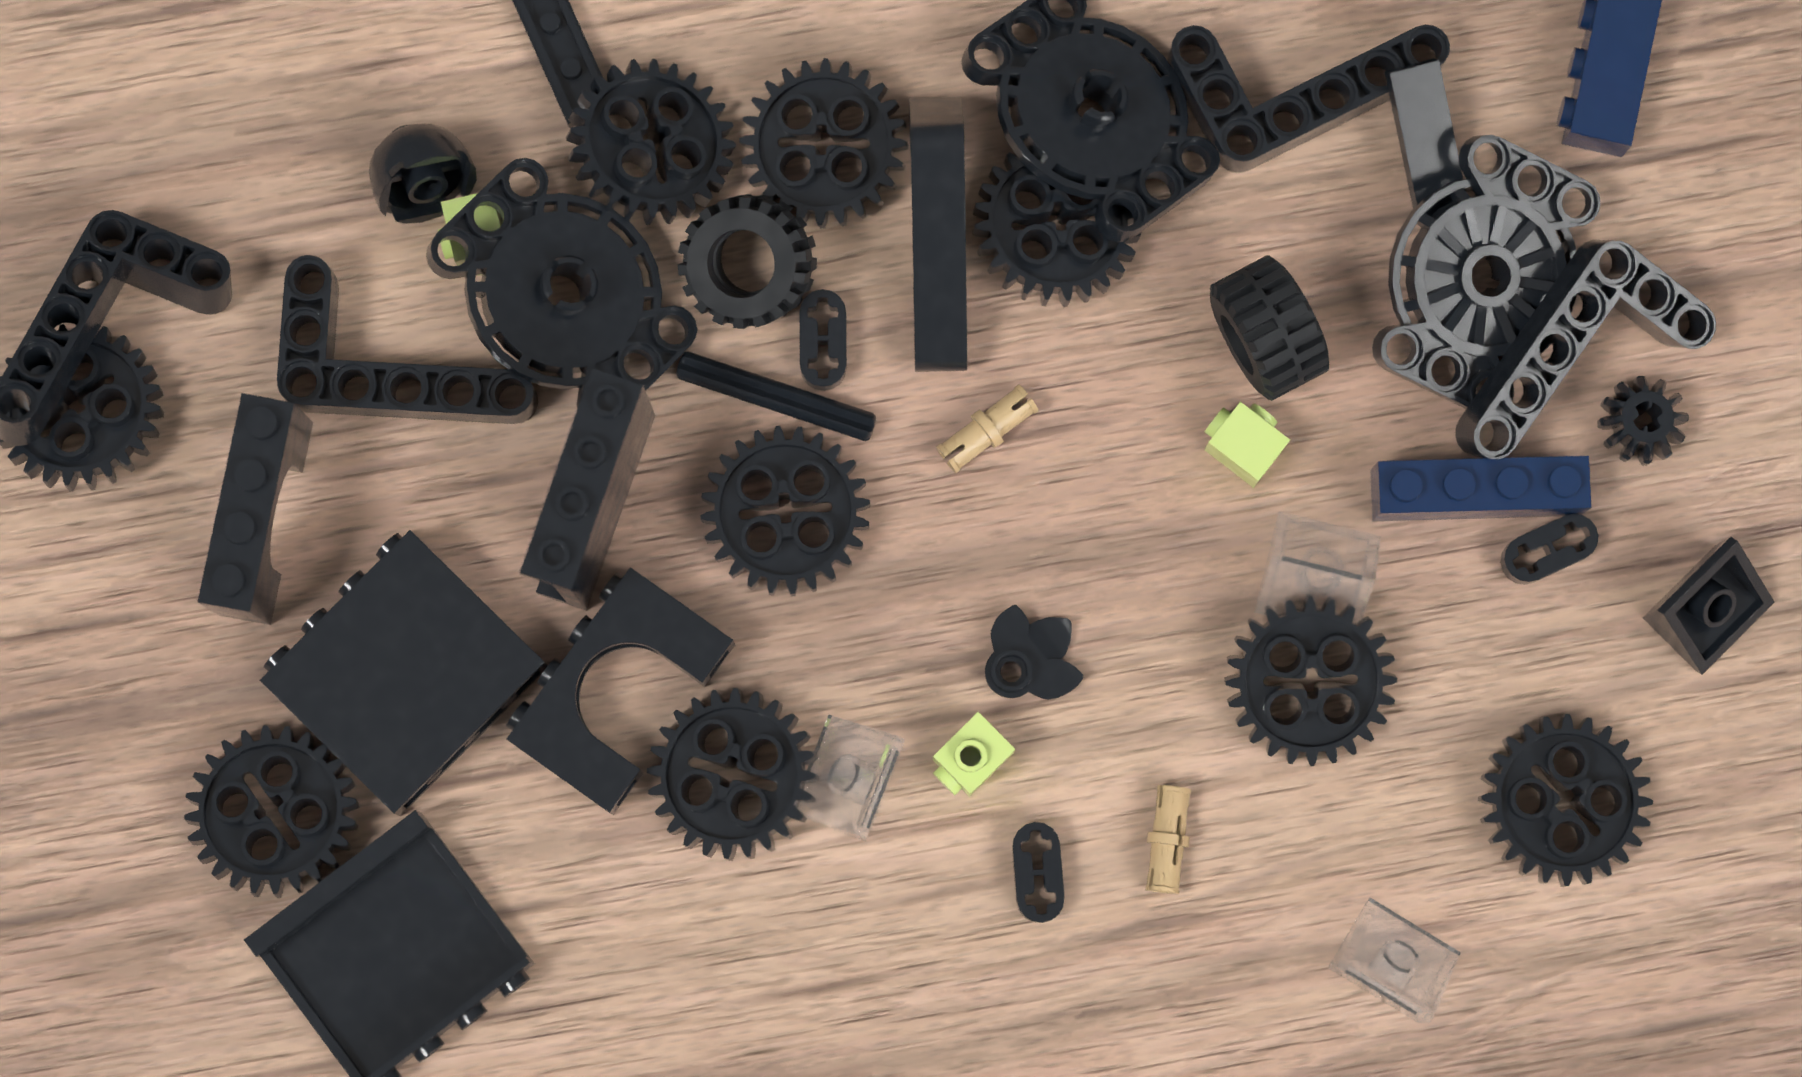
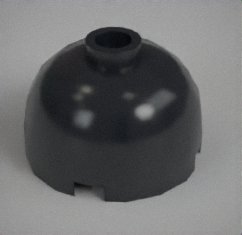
M411 124L396 128L378 145L370 160V183L381 213L385 216L386 212L391 213L396 222L403 224L421 223L444 215L441 202L454 199L459 193L462 197L470 195L477 181L476 168L461 141L444 127L434 124Z

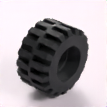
M739 195L718 201V203L705 208L699 213L700 217L697 220L690 222L685 230L688 233V237L685 241L680 242L678 253L684 254L683 263L677 264L679 276L685 275L688 284L682 288L687 297L693 295L698 303L694 307L701 314L709 312L713 315L712 321L720 325L730 323L733 324V328L745 329L749 326H755L756 328L787 315L790 310L796 308L804 300L802 296L810 290L814 279L810 278L811 273L817 269V257H812L811 248L816 245L813 235L808 237L804 230V227L807 226L801 216L796 218L790 212L793 208L786 203H776L772 201L773 197L766 195ZM749 230L760 235L769 244L773 252L775 261L774 273L769 284L761 290L750 292L740 289L728 279L723 270L721 255L724 243L731 234L737 231Z
M1266 255L1210 285L1212 311L1229 350L1251 385L1268 400L1272 401L1329 371L1328 347L1317 318L1294 278L1277 260L1270 255Z

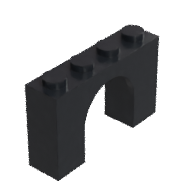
M245 393L241 394L197 601L219 616L271 625L282 575L273 569L270 559L271 535L276 506L288 470L303 473L313 422L293 402Z
M631 567L624 576L615 573L599 595V598L604 601L602 607L593 619L585 615L580 620L568 639L569 642L574 644L562 662L554 658L549 663L537 684L543 687L531 705L523 701L506 725V727L512 730L506 740L612 815L618 810L644 772L598 740L587 728L580 709V692L588 671L599 659L613 651L624 648H641L660 655L706 687L735 646L733 639Z

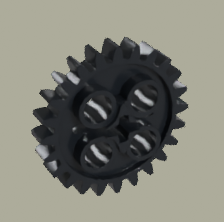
M823 58L820 71L816 73L813 72L806 60L802 61L801 76L797 78L786 68L782 69L785 84L779 88L767 80L765 86L771 97L767 101L753 97L751 101L760 111L758 117L746 116L742 120L754 130V135L741 137L739 142L742 146L753 149L754 153L741 159V162L747 168L759 169L748 180L753 187L767 184L768 186L762 195L773 197L772 201L780 198L779 203L784 202L790 207L796 208V218L801 216L807 222L810 214H815L817 225L821 229H825L830 214L835 215L842 227L846 226L847 211L851 209L862 219L866 218V210L863 203L869 199L881 207L884 203L877 192L881 186L892 190L897 188L894 181L888 176L889 171H904L906 167L902 161L894 157V152L909 149L907 141L895 138L894 134L907 128L906 122L903 119L889 118L900 108L896 99L881 103L880 101L888 90L885 84L882 82L869 89L870 72L865 69L853 79L852 66L847 61L842 64L838 73H833V68L828 58ZM801 105L810 107L812 109V118L806 127L795 130L787 126V117L793 108ZM852 106L861 108L864 112V118L859 127L849 131L839 128L838 118L844 109ZM828 132L835 142L846 143L860 140H868L870 142V146L866 149L830 145L827 146L825 155H821L813 145L779 146V141L783 138L819 142L822 139V134ZM795 157L808 158L810 160V171L807 176L799 181L788 180L785 175L788 162ZM853 157L859 159L862 163V170L858 178L851 182L839 181L836 176L839 163L846 158Z
M633 59L628 64L625 75L616 65H613L606 75L607 81L598 75L595 76L590 85L592 92L583 90L577 100L581 108H574L569 117V121L576 125V127L570 128L566 136V141L578 145L572 149L568 156L569 161L576 163L584 162L576 176L577 181L592 179L595 182L588 196L593 198L604 192L609 196L605 206L606 211H611L620 203L625 206V220L629 221L635 211L639 210L643 212L646 225L652 223L657 212H661L665 222L671 224L677 215V208L688 219L696 210L695 202L704 208L708 206L713 198L711 191L719 193L726 182L721 175H727L733 167V162L726 158V156L731 155L736 147L735 142L724 139L733 128V122L718 121L717 119L722 114L726 105L724 103L710 105L707 101L713 91L712 86L697 91L693 87L697 74L691 73L684 81L677 78L678 65L676 63L670 66L666 74L660 73L657 59H652L647 70L644 72L641 71L637 61ZM638 100H642L645 103L647 110L646 116ZM659 107L672 108L677 112L680 120L671 121L666 119L661 114ZM609 116H623L628 120L631 128L621 129L615 126ZM647 133L648 139L643 140V136ZM659 143L660 146L656 151L654 144ZM680 154L690 160L693 168L683 169L674 163L672 155ZM622 163L636 164L642 170L644 176H630L624 171ZM656 169H658L662 180L665 182L664 184L658 182Z
M1009 152L1004 160L1007 171L996 166L992 167L989 178L994 185L982 183L978 193L987 202L976 203L973 209V215L985 220L974 225L973 236L987 238L979 246L978 256L994 255L995 257L988 268V273L993 274L1004 270L1007 273L1002 286L1005 290L1019 282L1023 285L1021 290L1022 300L1025 301L1032 291L1036 290L1040 292L1041 306L1045 307L1052 294H1058L1062 306L1068 307L1072 292H1076L1079 298L1086 303L1092 296L1091 285L1103 294L1106 293L1110 287L1107 275L1118 280L1121 279L1125 268L1119 261H1132L1136 251L1127 244L1137 243L1141 233L1126 242H1114L1107 239L1099 232L1095 221L1087 220L1090 216H1095L1099 200L1091 199L1092 202L1086 205L1072 202L1067 193L1061 192L1039 179L1018 157ZM1023 191L1031 192L1037 196L1041 206L1035 209H1026L1017 202L1015 195ZM1121 205L1109 207V216L1117 225L1128 226L1133 224V216L1126 207ZM1051 215L1057 216L1060 224H1066L1063 231L1057 230L1054 222H1048ZM1017 223L1027 227L1023 230H1014L1011 224ZM1087 237L1093 240L1098 252L1092 255L1079 252L1074 246L1073 239ZM1027 241H1036L1045 248L1047 256L1042 259H1032L1023 252L1021 245Z
M64 324L59 325L58 331H68ZM103 326L99 330L81 363L93 364L92 372L83 380H71L43 429H51L47 437L43 438L40 434L35 441L22 446L10 445L0 439V445L3 449L14 447L7 457L15 466L26 462L23 471L31 480L43 471V482L47 487L52 488L61 476L67 490L73 492L78 478H83L92 491L96 490L97 475L104 473L112 484L116 483L114 468L118 465L133 472L135 468L129 458L133 452L147 457L150 454L142 439L143 437L158 438L160 433L149 420L164 417V411L161 406L150 402L158 400L164 395L159 385L149 384L158 376L152 365L141 367L146 360V356L140 348L129 352L131 343L125 335L120 336L111 344L112 334L108 327ZM7 357L6 363L9 364L12 358ZM41 365L33 368L30 372L38 375L45 374L51 371L52 367ZM114 377L113 383L104 384L105 379ZM76 400L86 407L79 414L69 407ZM113 400L126 401V408L121 415L116 418L103 417V410L108 403ZM16 408L9 411L6 416L19 418L26 415L28 410ZM75 433L86 435L85 442L80 449L73 452L62 451L63 442L68 436Z
M780 426L775 427L773 441L766 442L759 430L754 431L756 446L749 449L743 442L737 440L735 444L739 457L736 460L723 454L719 457L723 467L727 470L725 474L712 472L708 474V479L718 489L717 492L702 493V501L713 505L714 510L700 515L702 523L716 525L717 528L705 536L707 544L723 543V547L714 556L715 560L718 563L730 558L734 560L729 571V575L732 578L739 576L745 570L749 572L747 586L751 590L757 586L761 579L767 580L769 595L774 596L779 583H786L791 597L796 596L798 582L805 580L810 590L815 592L817 591V575L822 573L831 582L836 581L835 572L832 567L835 562L848 568L852 566V561L845 553L847 547L856 550H862L863 542L853 533L854 530H867L870 526L869 521L856 516V512L870 508L869 499L855 497V493L861 491L866 486V481L863 478L849 480L848 476L855 469L856 462L854 459L842 464L837 462L842 451V447L839 444L833 446L827 452L822 450L823 434L820 432L809 444L804 442L803 429L799 426L795 430L792 440L785 439ZM808 470L815 471L824 478V486L821 491L811 496L799 493L794 486L798 475ZM755 475L764 476L772 483L771 492L761 500H751L742 492L746 480ZM789 499L793 508H805L820 503H830L832 505V510L829 512H795L791 516L790 523H781V518L777 514L758 516L751 519H741L739 517V513L743 510H777L780 508V500ZM819 522L828 529L829 537L822 546L816 548L808 547L800 541L799 533L807 523ZM761 526L772 529L777 535L775 545L766 552H756L747 545V538L750 532Z
M1306 594L1303 608L1296 609L1289 596L1285 597V613L1280 615L1269 605L1265 606L1268 622L1262 625L1250 618L1247 622L1254 633L1252 638L1236 636L1234 639L1236 644L1244 651L1243 655L1227 656V663L1239 669V674L1224 677L1225 685L1240 690V692L1227 699L1228 705L1234 708L1245 707V710L1235 719L1238 727L1254 723L1255 726L1249 735L1250 742L1254 744L1267 737L1269 740L1266 752L1271 757L1281 746L1285 747L1286 759L1289 764L1294 763L1299 751L1305 752L1310 766H1315L1318 752L1322 751L1326 752L1332 764L1337 763L1336 748L1342 745L1352 755L1357 754L1353 739L1359 735L1365 740L1372 742L1374 737L1367 725L1370 721L1384 725L1387 722L1384 715L1377 710L1378 706L1395 703L1393 696L1383 691V686L1397 683V677L1395 674L1382 671L1383 667L1395 661L1392 653L1376 652L1386 641L1383 633H1378L1367 637L1366 634L1373 624L1371 618L1367 616L1357 623L1352 622L1356 608L1350 603L1340 614L1336 613L1335 599L1332 596L1327 597L1322 609L1316 608L1311 594ZM1286 641L1296 645L1298 655L1292 664L1279 667L1271 663L1269 658L1270 651L1276 644ZM1333 641H1344L1350 645V656L1342 665L1332 666L1323 661V651ZM1315 668L1318 676L1321 678L1356 675L1358 678L1354 684L1319 681L1315 683L1314 691L1310 692L1305 690L1301 682L1279 683L1275 685H1265L1263 683L1264 678L1267 676L1302 679L1306 677L1307 669ZM1336 693L1346 694L1351 698V706L1344 716L1333 718L1324 714V702L1329 696ZM1289 694L1296 697L1299 702L1295 714L1285 719L1273 716L1270 712L1273 700L1279 695Z
M733 688L729 702H725L720 692L712 690L710 697L711 706L706 707L700 700L694 697L691 699L694 714L690 717L678 710L673 712L675 719L680 725L676 731L661 726L660 732L669 742L666 747L651 746L650 751L661 757L662 763L661 765L647 768V773L661 778V784L649 789L648 793L653 797L665 798V802L656 809L655 813L661 818L672 815L675 817L667 828L670 834L676 835L685 829L688 830L684 838V846L692 849L703 839L702 852L707 857L711 858L718 846L721 845L724 859L728 861L734 860L737 847L742 848L747 858L754 859L756 843L760 842L767 850L773 852L775 850V842L772 835L778 832L788 839L793 837L787 825L791 818L796 821L806 822L807 818L798 809L800 802L814 803L816 801V798L805 791L804 787L805 784L819 781L820 776L805 770V765L817 760L818 755L813 751H802L800 748L811 738L808 732H791L799 721L796 715L791 713L780 720L778 719L783 706L779 701L774 700L763 709L764 699L760 692L755 691L748 703H745L743 693L738 688ZM715 729H725L728 734L726 748L719 754L709 755L705 748V739L708 734ZM768 743L775 744L778 750V759L775 765L767 770H758L754 763V755L757 749ZM692 758H699L728 769H734L737 763V768L750 776L776 782L777 789L775 791H768L739 780H732L729 786V781L724 777L710 771L691 767L689 762ZM699 779H708L712 786V794L709 800L702 805H693L689 799L690 787ZM749 794H758L762 802L759 815L753 820L742 821L738 813V805L741 799Z
M1570 714L1561 716L1558 729L1554 728L1548 716L1540 718L1539 734L1528 724L1519 727L1523 742L1519 743L1509 736L1504 738L1502 743L1509 755L1507 757L1496 753L1490 755L1489 760L1499 770L1497 773L1481 775L1482 781L1493 786V792L1479 796L1478 801L1492 805L1493 812L1482 817L1480 821L1483 824H1496L1498 827V831L1489 838V843L1505 841L1508 847L1501 859L1505 862L1516 856L1521 857L1522 861L1518 872L1521 875L1527 874L1535 866L1538 867V881L1542 884L1550 880L1553 872H1557L1561 887L1570 885L1573 872H1576L1583 885L1592 883L1593 867L1603 877L1612 875L1608 859L1611 858L1619 864H1627L1629 858L1622 847L1624 845L1635 848L1641 847L1643 842L1632 831L1634 828L1648 827L1651 823L1645 817L1638 815L1639 808L1653 804L1652 799L1639 796L1638 792L1639 788L1646 786L1651 780L1649 777H1635L1632 772L1641 764L1642 758L1637 757L1626 760L1623 757V753L1630 742L1626 739L1614 745L1610 744L1609 739L1612 733V727L1610 726L1604 727L1596 735L1593 734L1592 718L1589 717L1583 719L1577 729L1573 728ZM1559 749L1570 751L1577 759V770L1570 778L1563 777L1554 768V755ZM1533 765H1537L1542 770L1547 780L1557 791L1571 790L1575 796L1570 801L1571 805L1578 813L1580 812L1583 817L1598 827L1600 831L1598 836H1593L1589 832L1585 823L1574 810L1566 809L1559 811L1555 805L1560 800L1559 795L1531 772ZM1522 785L1531 786L1539 794L1540 805L1534 814L1523 812L1516 804V793ZM1597 787L1607 789L1614 797V809L1608 816L1598 814L1591 805V795ZM1560 823L1571 826L1577 835L1576 846L1569 853L1558 849L1553 840L1554 830Z
M263 725L260 740L254 741L250 734L243 730L241 731L242 746L235 748L227 740L221 742L226 754L222 760L209 754L205 756L206 761L213 769L209 775L194 772L193 777L203 787L202 792L186 793V799L195 806H198L199 809L184 815V820L190 825L200 826V829L188 836V840L192 845L207 844L197 858L203 865L218 860L211 873L217 880L224 878L232 872L230 887L235 891H239L248 880L250 881L251 894L254 897L259 898L265 884H270L275 897L281 898L284 883L288 882L300 894L303 892L302 877L309 874L313 880L319 883L323 880L318 868L325 863L335 869L339 867L337 860L332 855L334 849L349 851L351 849V845L341 834L342 831L358 830V824L355 820L346 817L345 813L360 807L357 799L344 797L343 795L351 791L355 787V783L352 778L344 777L337 779L346 766L339 759L326 763L331 751L324 744L312 751L314 738L309 732H306L296 743L294 742V734L290 726H285L279 739H274L268 725ZM278 764L292 766V776L286 784L279 787L267 784V775L274 766ZM251 773L254 775L267 796L278 807L280 815L300 842V847L297 850L291 849L276 825L266 816L265 809L244 780L246 774ZM234 794L246 795L248 797V805L241 815L227 817L223 814V805L230 796ZM316 806L322 809L321 820L315 827L301 829L296 826L297 815L303 808ZM264 836L276 838L277 849L270 858L257 860L252 857L253 845L259 838Z

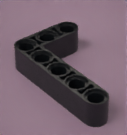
M1426 24L1417 26L1253 108L1217 39L1210 30L1196 25L1181 29L1172 41L1168 63L1175 71L1181 83L1187 104L1205 138L1217 148L1221 166L1230 172L1242 173L1389 101L1390 96L1387 85L1375 86L1370 83L1365 75L1367 68L1376 66L1388 71L1418 63L1419 61L1413 57L1411 47L1416 44L1429 46L1434 51L1435 57L1439 60L1440 67L1442 68L1449 56L1450 43L1446 34L1438 27ZM1186 45H1196L1205 52L1206 60L1199 64H1190L1183 60L1179 50ZM1212 89L1220 90L1228 96L1230 105L1220 110L1213 109L1205 103L1203 94ZM1334 89L1343 96L1345 105L1342 108L1330 109L1320 101L1319 93L1322 90ZM1279 112H1289L1298 119L1299 128L1296 131L1284 132L1274 124L1273 116ZM1236 134L1244 135L1251 140L1254 150L1246 155L1236 154L1228 147L1227 139Z
M961 97L909 98L915 372L967 371L965 143Z
M107 210L96 214L89 221L0 378V439L10 445L22 446L35 441L39 437L125 283L197 313L206 315L217 314L225 310L232 298L231 270L226 257L216 250L120 211ZM112 239L122 241L121 244L113 247L102 245L104 242ZM156 259H166L171 261L165 266H153L149 264L150 262ZM206 278L218 281V283L211 286L199 285L197 282ZM85 281L100 283L98 286L90 289L79 287ZM62 323H72L76 325L75 328L69 331H58L54 329L56 326ZM41 365L52 367L51 371L45 374L38 375L30 372L33 368ZM16 408L28 410L26 415L19 418L6 416L9 411Z
M1590 240L1585 242L1573 255L1460 417L1455 430L1458 446L1465 453L1487 459L1507 457L1521 441L1613 307L1658 342L1669 347L1689 349L1701 348L1712 340L1716 331L1714 313L1707 305L1629 244L1613 240ZM1607 250L1612 259V267L1609 273L1604 276L1601 273L1599 262L1602 254ZM1647 282L1651 290V296L1648 303L1643 307L1639 300V290L1641 285ZM1577 293L1582 300V310L1580 315L1574 319L1569 307L1572 297ZM1685 312L1689 319V328L1682 337L1678 331V321ZM1548 336L1553 344V352L1550 358L1544 362L1539 352L1540 344ZM1519 379L1523 385V395L1514 404L1510 398V388L1512 383ZM1486 422H1490L1494 430L1493 438L1486 447H1483L1480 441V431Z
M313 255L300 256L287 267L284 279L277 386L282 397L288 402L295 403L303 412L502 424L523 423L536 412L538 396L530 381L515 375L509 369L334 360L339 298L338 279L325 261ZM310 272L324 274V284L319 291L314 294L300 292V283L305 275ZM312 322L320 325L321 332L316 342L306 346L297 344L296 335L301 326ZM308 373L316 376V388L310 395L306 397H296L293 395L292 386L297 377ZM359 376L368 379L369 388L364 397L358 400H349L344 397V388L350 379ZM410 379L421 383V392L416 400L411 403H401L396 400V390L400 383ZM465 382L473 386L474 393L468 403L462 406H454L448 403V392L453 385ZM518 385L526 389L525 400L519 407L507 409L500 405V394L508 386Z

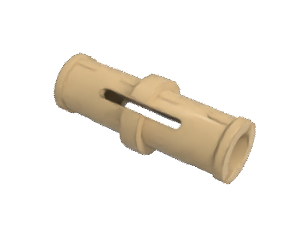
M1021 385L1015 386L1011 392L984 413L980 409L971 415L972 422L942 444L936 446L938 453L943 459L957 448H963L960 453L946 463L954 473L959 472L963 466L990 445L994 448L998 447L1004 442L1003 435L1039 411L1032 398L1017 410H1012L1014 405L1028 395Z
M1157 785L1153 832H1148L1147 843H1151L1146 891L1179 894L1183 850L1189 847L1190 838L1185 836L1187 810L1191 789Z

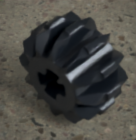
M1638 376L1634 379L1632 388L1623 381L1614 387L1617 399L1606 397L1602 400L1601 407L1611 416L1600 418L1597 421V426L1603 430L1613 429L1614 434L1604 441V445L1609 449L1620 442L1623 445L1619 457L1621 461L1627 462L1637 450L1640 464L1647 466L1652 463L1654 453L1662 460H1665L1672 455L1669 443L1679 445L1685 440L1686 436L1675 426L1685 424L1689 420V415L1685 412L1673 411V407L1681 402L1682 395L1675 393L1666 399L1663 396L1666 389V381L1658 380L1649 391L1648 381L1645 376ZM1647 412L1653 421L1648 426H1644L1639 430L1633 420L1638 415L1641 416Z

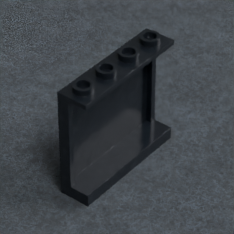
M594 368L591 369L520 570V574L540 580L536 590L538 595L586 611L588 609L655 418V413L645 388L639 383Z
M411 530L403 537L399 533L390 537L376 553L380 560L366 574L361 570L353 574L339 590L343 597L329 611L321 608L315 612L301 628L305 635L291 649L287 645L278 649L264 664V668L268 672L260 679L373 794L398 816H401L518 699L548 666Z
M414 810L244 939L253 954L264 960L349 1077H402L397 1068L413 1056L420 1063L439 1050L445 1044L440 1038L443 1033L456 1023L461 1030L469 1027L487 1012L483 1003L498 991L506 998L529 981L530 977L525 971L535 964L422 812Z

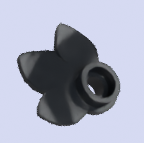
M1014 604L1003 611L996 618L990 633L994 652L987 660L985 666V678L990 689L1004 698H1018L1026 693H1030L1044 700L1059 698L1075 689L1082 681L1083 674L1075 666L1062 660L1066 655L1071 640V620L1068 618L1048 617L1029 624L1026 615L1017 605ZM1007 663H1014L1021 670V676L1015 682H1008L1001 676V668Z

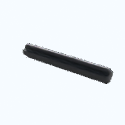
M689 351L684 352L680 358L676 375L680 380L862 441H868L872 436L876 424V415L872 412Z

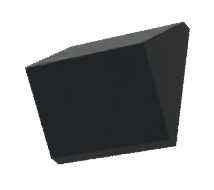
M1729 537L1715 545L1643 619L1695 671L1703 675L1774 604V600L1739 542L1733 537Z

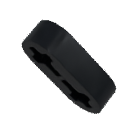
M816 290L805 297L800 307V369L807 385L816 390L826 391L840 385L846 375L847 317L845 304L839 295L830 290ZM819 302H827L830 311L838 312V317L830 318L828 321V335H818L817 319L808 318L809 312L817 311ZM818 345H828L830 362L838 363V369H831L826 379L818 378L817 370L808 369L809 363H815L818 360Z
M1580 514L1565 515L1517 537L1506 545L1501 554L1500 563L1502 571L1509 580L1517 584L1526 585L1537 582L1582 561L1592 554L1598 544L1597 528L1589 518ZM1569 525L1573 532L1579 530L1584 532L1586 538L1579 543L1580 552H1576L1573 546H1567L1558 551L1555 550L1552 543L1566 535L1564 526ZM1522 546L1526 553H1531L1543 547L1546 556L1537 560L1532 565L1535 573L1529 574L1525 567L1516 569L1513 560L1519 556L1517 547Z
M1033 822L1019 829L1013 839L1012 856L1015 894L1018 910L1024 918L1031 922L1044 923L1051 921L1059 915L1064 906L1061 847L1058 835L1052 827L1045 823ZM1033 831L1040 832L1041 840L1050 841L1051 850L1042 853L1043 869L1033 870L1031 853L1022 852L1021 843L1029 841L1030 832ZM1043 875L1045 892L1054 893L1055 903L1047 905L1046 914L1043 915L1037 914L1035 906L1026 905L1025 895L1034 893V876Z

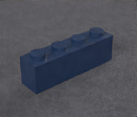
M1662 0L1583 1L1578 19V28L1585 30L1582 48L1574 47L1567 72L1568 78L1575 79L1572 96L1563 97L1557 118V127L1565 128L1561 144L1621 158L1632 146Z
M1589 456L1378 461L1370 470L1373 522L1562 517L1570 514L1582 515L1592 508Z

